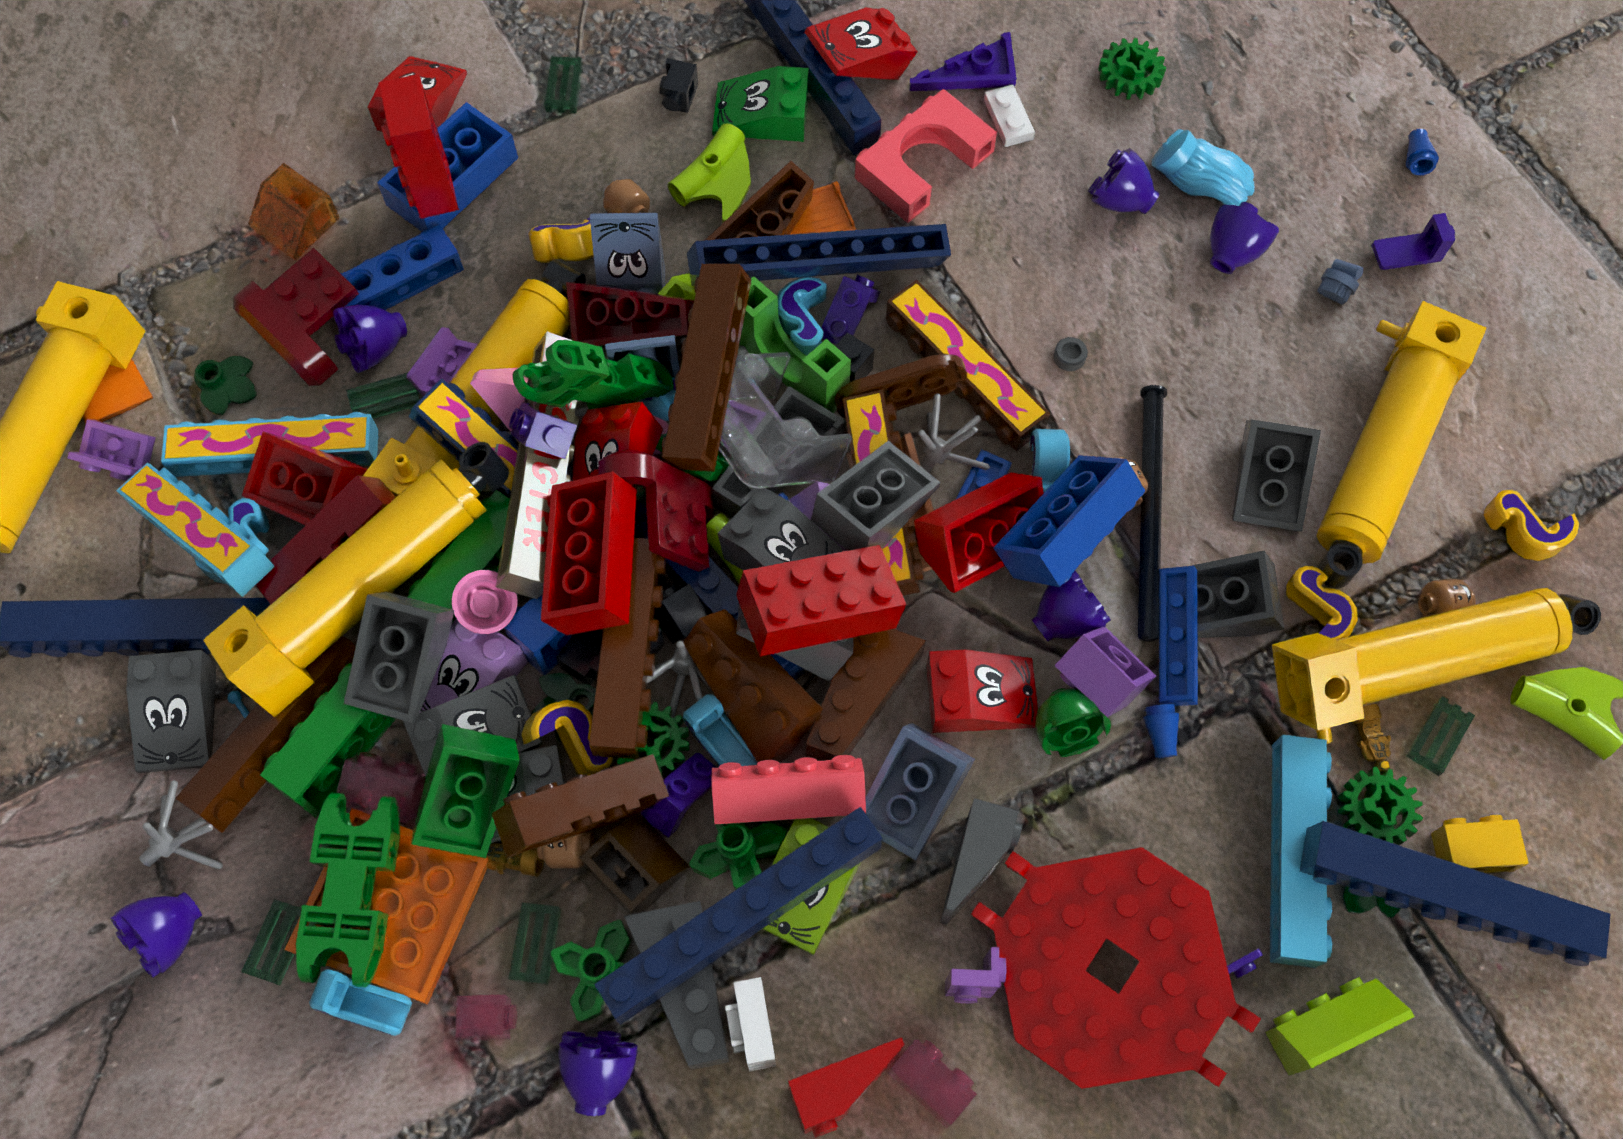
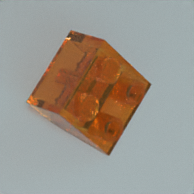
M283 163L261 183L248 225L296 260L340 217L329 194Z

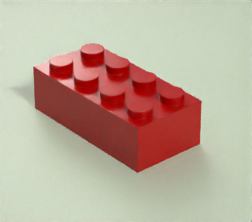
M415 74L378 82L381 97L375 98L380 118H386L384 125H381L386 145H392V147H389L394 166L398 167L399 178L402 187H405L410 207L416 206L421 219L459 210L448 160L420 75Z
M615 472L552 485L541 621L565 635L629 624L637 489Z
M880 545L743 570L736 594L760 657L895 629L906 607L904 597Z

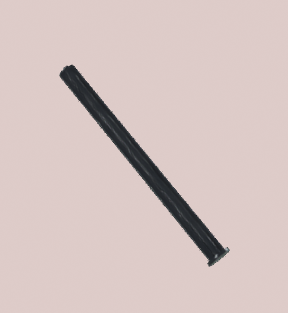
M1160 385L1145 386L1140 391L1141 397L1144 398L1142 473L1148 482V490L1142 496L1143 502L1141 503L1138 638L1141 641L1154 642L1159 638L1164 398L1167 396V389Z

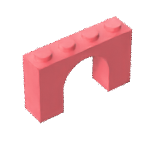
M942 89L935 96H929L915 112L905 115L900 124L894 129L884 132L869 149H863L858 154L855 160V179L905 222L909 223L930 205L932 186L909 168L901 156L915 145L933 143L947 148L970 168L974 169L994 152L997 132L945 89Z

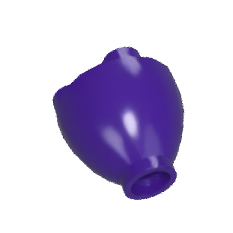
M1131 148L1123 151L1117 149L1107 162V166L1110 167L1103 178L1098 176L1088 190L1093 195L1092 202L1110 211H1140L1142 214H1146L1159 197V193L1154 190L1150 172L1144 161Z
M1241 202L1239 206L1222 205L1215 215L1211 228L1210 245L1213 254L1210 260L1211 265L1220 272L1232 274L1235 268L1247 265L1261 257L1274 242L1279 233V228L1257 214L1258 209L1250 203Z
M349 305L334 309L333 311L339 334L335 335L336 346L341 354L347 353L357 373L382 363L395 349L400 338L407 336V326L399 312L390 313L384 309L368 305Z
M1076 571L1060 587L1047 586L1041 597L1037 615L1031 619L1048 642L1053 638H1080L1083 634L1106 627V624L1111 621L1104 611L1102 604L1092 592L1088 591Z
M183 892L177 897L157 896L137 900L116 911L115 915L110 919L118 930L116 932L118 939L127 950L136 949L141 957L139 959L140 964L154 978L159 973L163 974L181 956L192 935L194 923L202 914L190 896Z
M576 1031L562 1033L558 1053L559 1069L563 1082L575 1101V1112L586 1116H602L606 1114L607 1105L623 1090L633 1072L638 1054L637 1044L621 1041V1034L614 1031H599L598 1037H586L585 1034Z

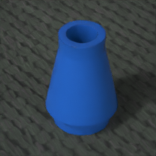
M1424 129L1413 130L1408 136L1409 144L1406 167L1414 175L1422 176L1431 173L1435 169L1439 157L1428 137L1427 131Z
M1162 704L1146 707V716L1143 719L1155 751V758L1177 756L1179 713H1175V705Z

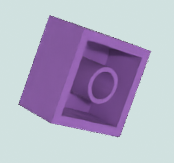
M1106 627L1083 634L1055 665L1061 672L1062 680L1070 687L1078 688L1087 698L1095 703L1107 718L1127 707L1156 677Z

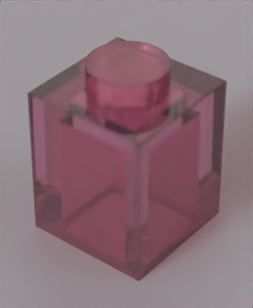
M505 994L457 996V1038L462 1041L510 1039V1029H515L517 1023L516 1005H511L510 998Z

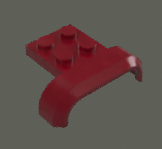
M312 248L264 290L254 281H251L233 296V309L299 374L308 386H320L339 369L310 336L334 316V309L345 307L359 293L315 248Z
M639 450L616 451L598 461L599 475L615 472L629 484L646 486L650 552L697 572L709 568V546L706 525L713 519L714 512L712 489L706 482L653 455Z

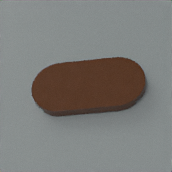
M938 354L857 379L843 386L836 393L835 405L837 412L841 417L846 418L843 398L882 389L887 400L894 401L896 411L932 400L935 394H940V396L947 395L958 387L957 382L965 381L967 378L966 367L963 359L959 356Z

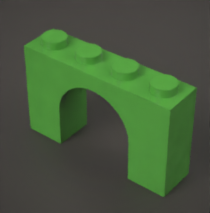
M753 276L751 278V287L739 345L744 346L749 354L787 387L790 386L834 413L837 411L835 405L836 393L843 386L850 383L851 359L827 339L807 356L803 354L788 338L780 324L778 296Z

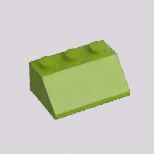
M1358 977L1339 986L1342 994L1331 1000L1328 994L1325 993L1307 1002L1309 1011L1297 1016L1294 1009L1272 1019L1276 1027L1265 1033L1288 1076L1312 1069L1415 1016L1411 1009L1377 978L1363 983L1361 978Z

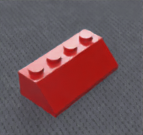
M1010 472L914 520L919 553L950 592L956 593L1005 566L994 550V547L1044 494L1042 478Z

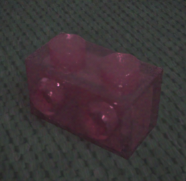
M360 752L359 755L346 759L337 793H344L347 807L372 814L373 810H377L381 797L389 796L395 797L397 800L400 822L406 823L417 816L426 779L425 774L416 772L417 766L405 762H395V765L381 762V756L369 752Z
M916 1038L891 1067L888 1074L948 1128L977 1095L971 1089L974 1082L959 1068L956 1067L953 1071L950 1070L941 1061L944 1057L942 1052L930 1041L926 1040L922 1044Z

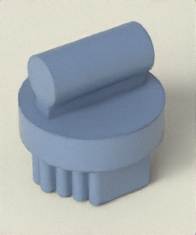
M1335 259L1331 268H1327L1322 275V283L1317 291L1319 294L1343 305L1347 302L1350 295L1355 294L1359 287L1357 280L1363 274V267Z

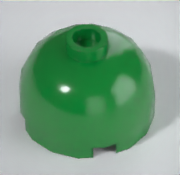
M1061 688L1055 690L1044 700L1036 714L1035 729L1043 750L1051 755V751H1058L1060 757L1081 754L1099 744L1097 737L1103 730L1107 736L1111 728L1109 717L1107 718L1095 703L1087 698L1079 689Z

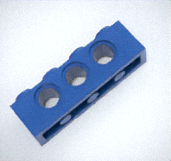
M441 225L426 229L419 235L401 244H396L390 250L374 258L366 259L360 265L341 273L359 293L346 306L368 305L387 310L463 271L464 268L458 251Z

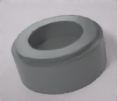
M1067 337L1057 343L1053 358L1059 368L1065 371H1076L1085 364L1088 350L1081 340Z

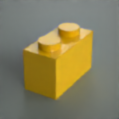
M1491 815L1479 818V822L1467 823L1466 818H1452L1443 821V826L1431 833L1437 858L1486 874L1513 872L1529 864L1518 819L1503 820L1502 815Z

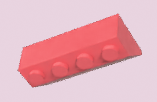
M838 755L833 757L832 760L824 761L804 757L795 760L794 763L763 760L758 762L757 765L741 766L740 763L728 762L721 764L718 768H712L711 784L714 825L847 816L859 807L866 814L865 776L862 759L851 755Z

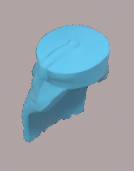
M1178 129L1159 148L1151 162L1154 168L1162 172L1167 179L1190 196L1213 197L1224 205L1239 206L1241 202L1248 200L1247 196H1251L1254 193V173L1248 164L1231 151L1213 146L1204 139H1196L1189 130Z

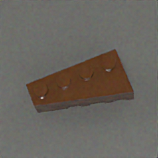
M790 161L705 240L790 235L812 200L814 180Z
M726 609L699 618L683 642L686 650L717 699L722 703L725 712L756 761L776 760L781 762L785 760L815 722L823 708L771 655L760 657L754 642L736 634L737 620Z
M896 629L853 637V654L833 676L821 706L823 711L815 720L806 742V757L815 758L817 761L832 760L833 757L838 755H850L866 733L868 727L884 709L892 694L900 687L906 675L923 655L926 640Z
M652 754L619 766L607 767L589 776L588 774L576 776L561 785H557V782L547 784L536 789L534 794L528 796L525 791L515 793L504 798V806L491 815L508 858L628 820L669 797V794Z

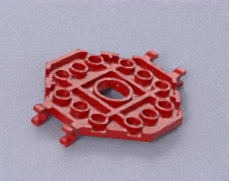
M1143 847L1040 867L1033 866L1026 859L1012 851L1005 865L1027 880L1003 917L997 915L981 902H978L971 915L994 931L996 945L999 947V958L1006 959V981L1004 985L1015 1041L1081 1089L1194 1070L1216 1087H1219L1227 1073L1202 1057L1226 1017L1250 1033L1255 1030L1261 1018L1235 1001L1209 891ZM1105 940H1109L1139 961L1119 994L1086 972Z

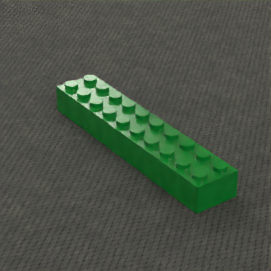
M495 490L490 498L482 500L481 503L487 511L478 519H474L471 525L454 538V541L445 552H440L434 558L428 573L423 579H418L411 586L408 598L453 609V591L464 576L478 570H490L498 573L510 498ZM453 614L452 623L457 619L455 614ZM352 663L347 664L341 670L338 681L331 690L323 693L314 704V710L304 722L298 723L289 735V740L283 748L268 758L264 765V771L260 774L262 778L282 795L314 818H317L320 814L327 796L330 793L338 792L396 720L393 717L344 704Z

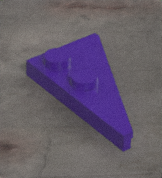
M1010 32L1001 34L1000 40L988 46L982 43L975 46L971 51H965L944 61V66L930 72L926 69L918 73L914 78H910L909 91L998 88L1014 85L1015 87L1017 78Z

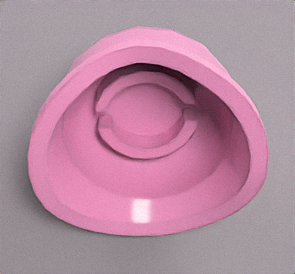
M478 570L471 572L458 582L453 591L452 608L455 617L463 627L474 633L491 634L500 631L511 622L516 613L517 594L495 587L498 574L495 571Z

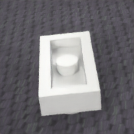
M1014 85L985 92L984 102L1004 147L1034 139L1035 131Z

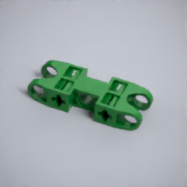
M557 340L546 348L545 356L547 361L522 365L512 375L514 385L523 397L536 403L561 408L573 400L587 402L588 410L635 403L645 398L664 396L672 391L674 387L669 371L664 365L653 359L627 354L617 362L605 359L602 347L570 340ZM523 376L532 381L533 388L525 382ZM657 376L660 377L662 383L658 382Z
M330 793L324 801L315 825L309 862L328 868L322 905H302L296 939V965L298 977L302 983H315L319 977L321 967H325L331 955L338 951H343L348 958V966L352 968V983L355 987H367L374 978L383 953L389 914L370 910L376 870L395 872L400 841V816L395 797L382 796L377 810H373L367 822L359 826H353L350 821V813H346L347 802L344 793ZM317 924H318V925H331V926H334V928H332V927H318ZM351 927L370 928V930L351 929Z

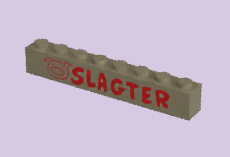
M547 331L534 348L532 363L547 361L545 356L547 347L557 340L570 339ZM529 379L528 385L533 388L532 381ZM528 399L525 401V403L532 405L540 412L572 422L578 426L579 417L575 416L576 407L580 402L578 400H573L562 408L536 403ZM519 441L495 587L537 599L543 593L552 485L570 482L567 467L574 455V445H570L566 459L527 447Z

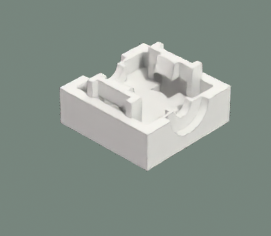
M761 977L734 982L737 1003L725 1006L734 1053L745 1051L749 1072L776 1067Z

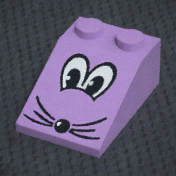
M456 619L451 625L447 646L420 713L512 675L517 676L528 663L521 647L498 631L491 634H478L469 631Z

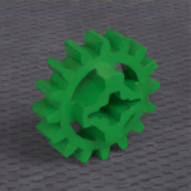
M1122 38L1120 45L1112 42L1109 50L1104 49L1098 71L1101 72L1099 80L1106 81V90L1116 89L1115 96L1126 93V99L1130 100L1132 94H1136L1139 99H1142L1144 92L1153 95L1155 88H1160L1166 71V66H1163L1165 57L1157 56L1159 52L1157 47L1149 49V41L1141 45L1138 44L1137 38H1134L1132 43H1128L1125 38Z
M653 702L649 712L643 711L642 725H647V738L653 737L655 745L648 747L646 744L645 748L639 747L638 757L643 758L653 754L663 778V771L667 770L671 774L675 770L673 765L675 762L683 764L686 761L681 751H689L690 744L682 739L689 736L688 727H680L683 724L681 715L671 718L673 713L672 707L667 706L662 712L659 711L658 703ZM652 721L662 722V723H664L666 726L660 727L659 725L653 723ZM672 748L671 752L662 760L661 758L666 750ZM619 758L617 765L619 766L635 759Z
M1373 767L1368 771V774L1363 770L1359 771L1354 775V779H1349L1343 785L1347 791H1343L1338 796V799L1346 803V805L1338 810V814L1348 816L1349 820L1343 824L1344 828L1354 827L1356 832L1401 845L1407 841L1406 836L1411 837L1418 831L1414 825L1421 822L1423 817L1415 813V810L1423 806V803L1412 798V795L1417 791L1416 787L1407 789L1404 786L1407 777L1402 776L1396 780L1393 778V769L1389 768L1381 775L1378 767ZM1366 787L1367 790L1364 792L1365 798L1358 801L1361 790ZM1402 815L1399 826L1394 829V825L1397 824L1396 817Z

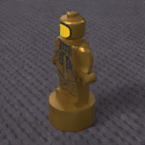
M1378 704L1363 706L1364 719L1353 721V724L1357 725L1362 741L1357 742V746L1361 748L1362 755L1367 761H1376L1374 767H1378L1382 775L1390 768L1389 762L1385 758L1391 755L1389 748L1391 736L1383 735L1379 724L1382 718Z
M498 842L490 844L486 856L489 858L486 868L498 871L499 874H504L503 870L508 868L518 870L523 875L538 877L542 872L545 862L538 857L537 848L507 858L502 843Z

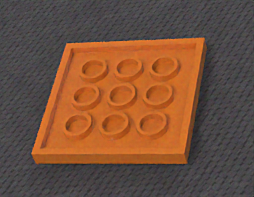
M354 808L350 811V821L353 826L362 825L371 817L370 814ZM400 826V841L395 872L376 870L370 910L381 911L389 915L383 953L371 984L428 1005L487 871L486 866L489 858L412 845L413 830ZM328 867L323 868L306 903L307 906L322 905ZM300 918L284 949L295 955ZM317 924L318 927H332V928H334V926H331V925H318V924ZM351 927V929L370 930V928ZM343 951L332 954L327 960L326 966L352 976V968L348 966L346 954Z

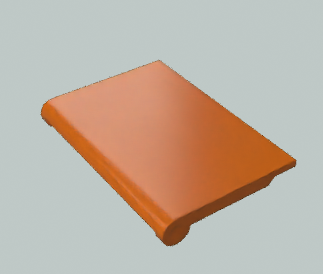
M837 181L813 189L812 200L791 234L857 230Z
M132 358L126 369L109 365L82 416L85 423L87 419L104 422L153 398Z

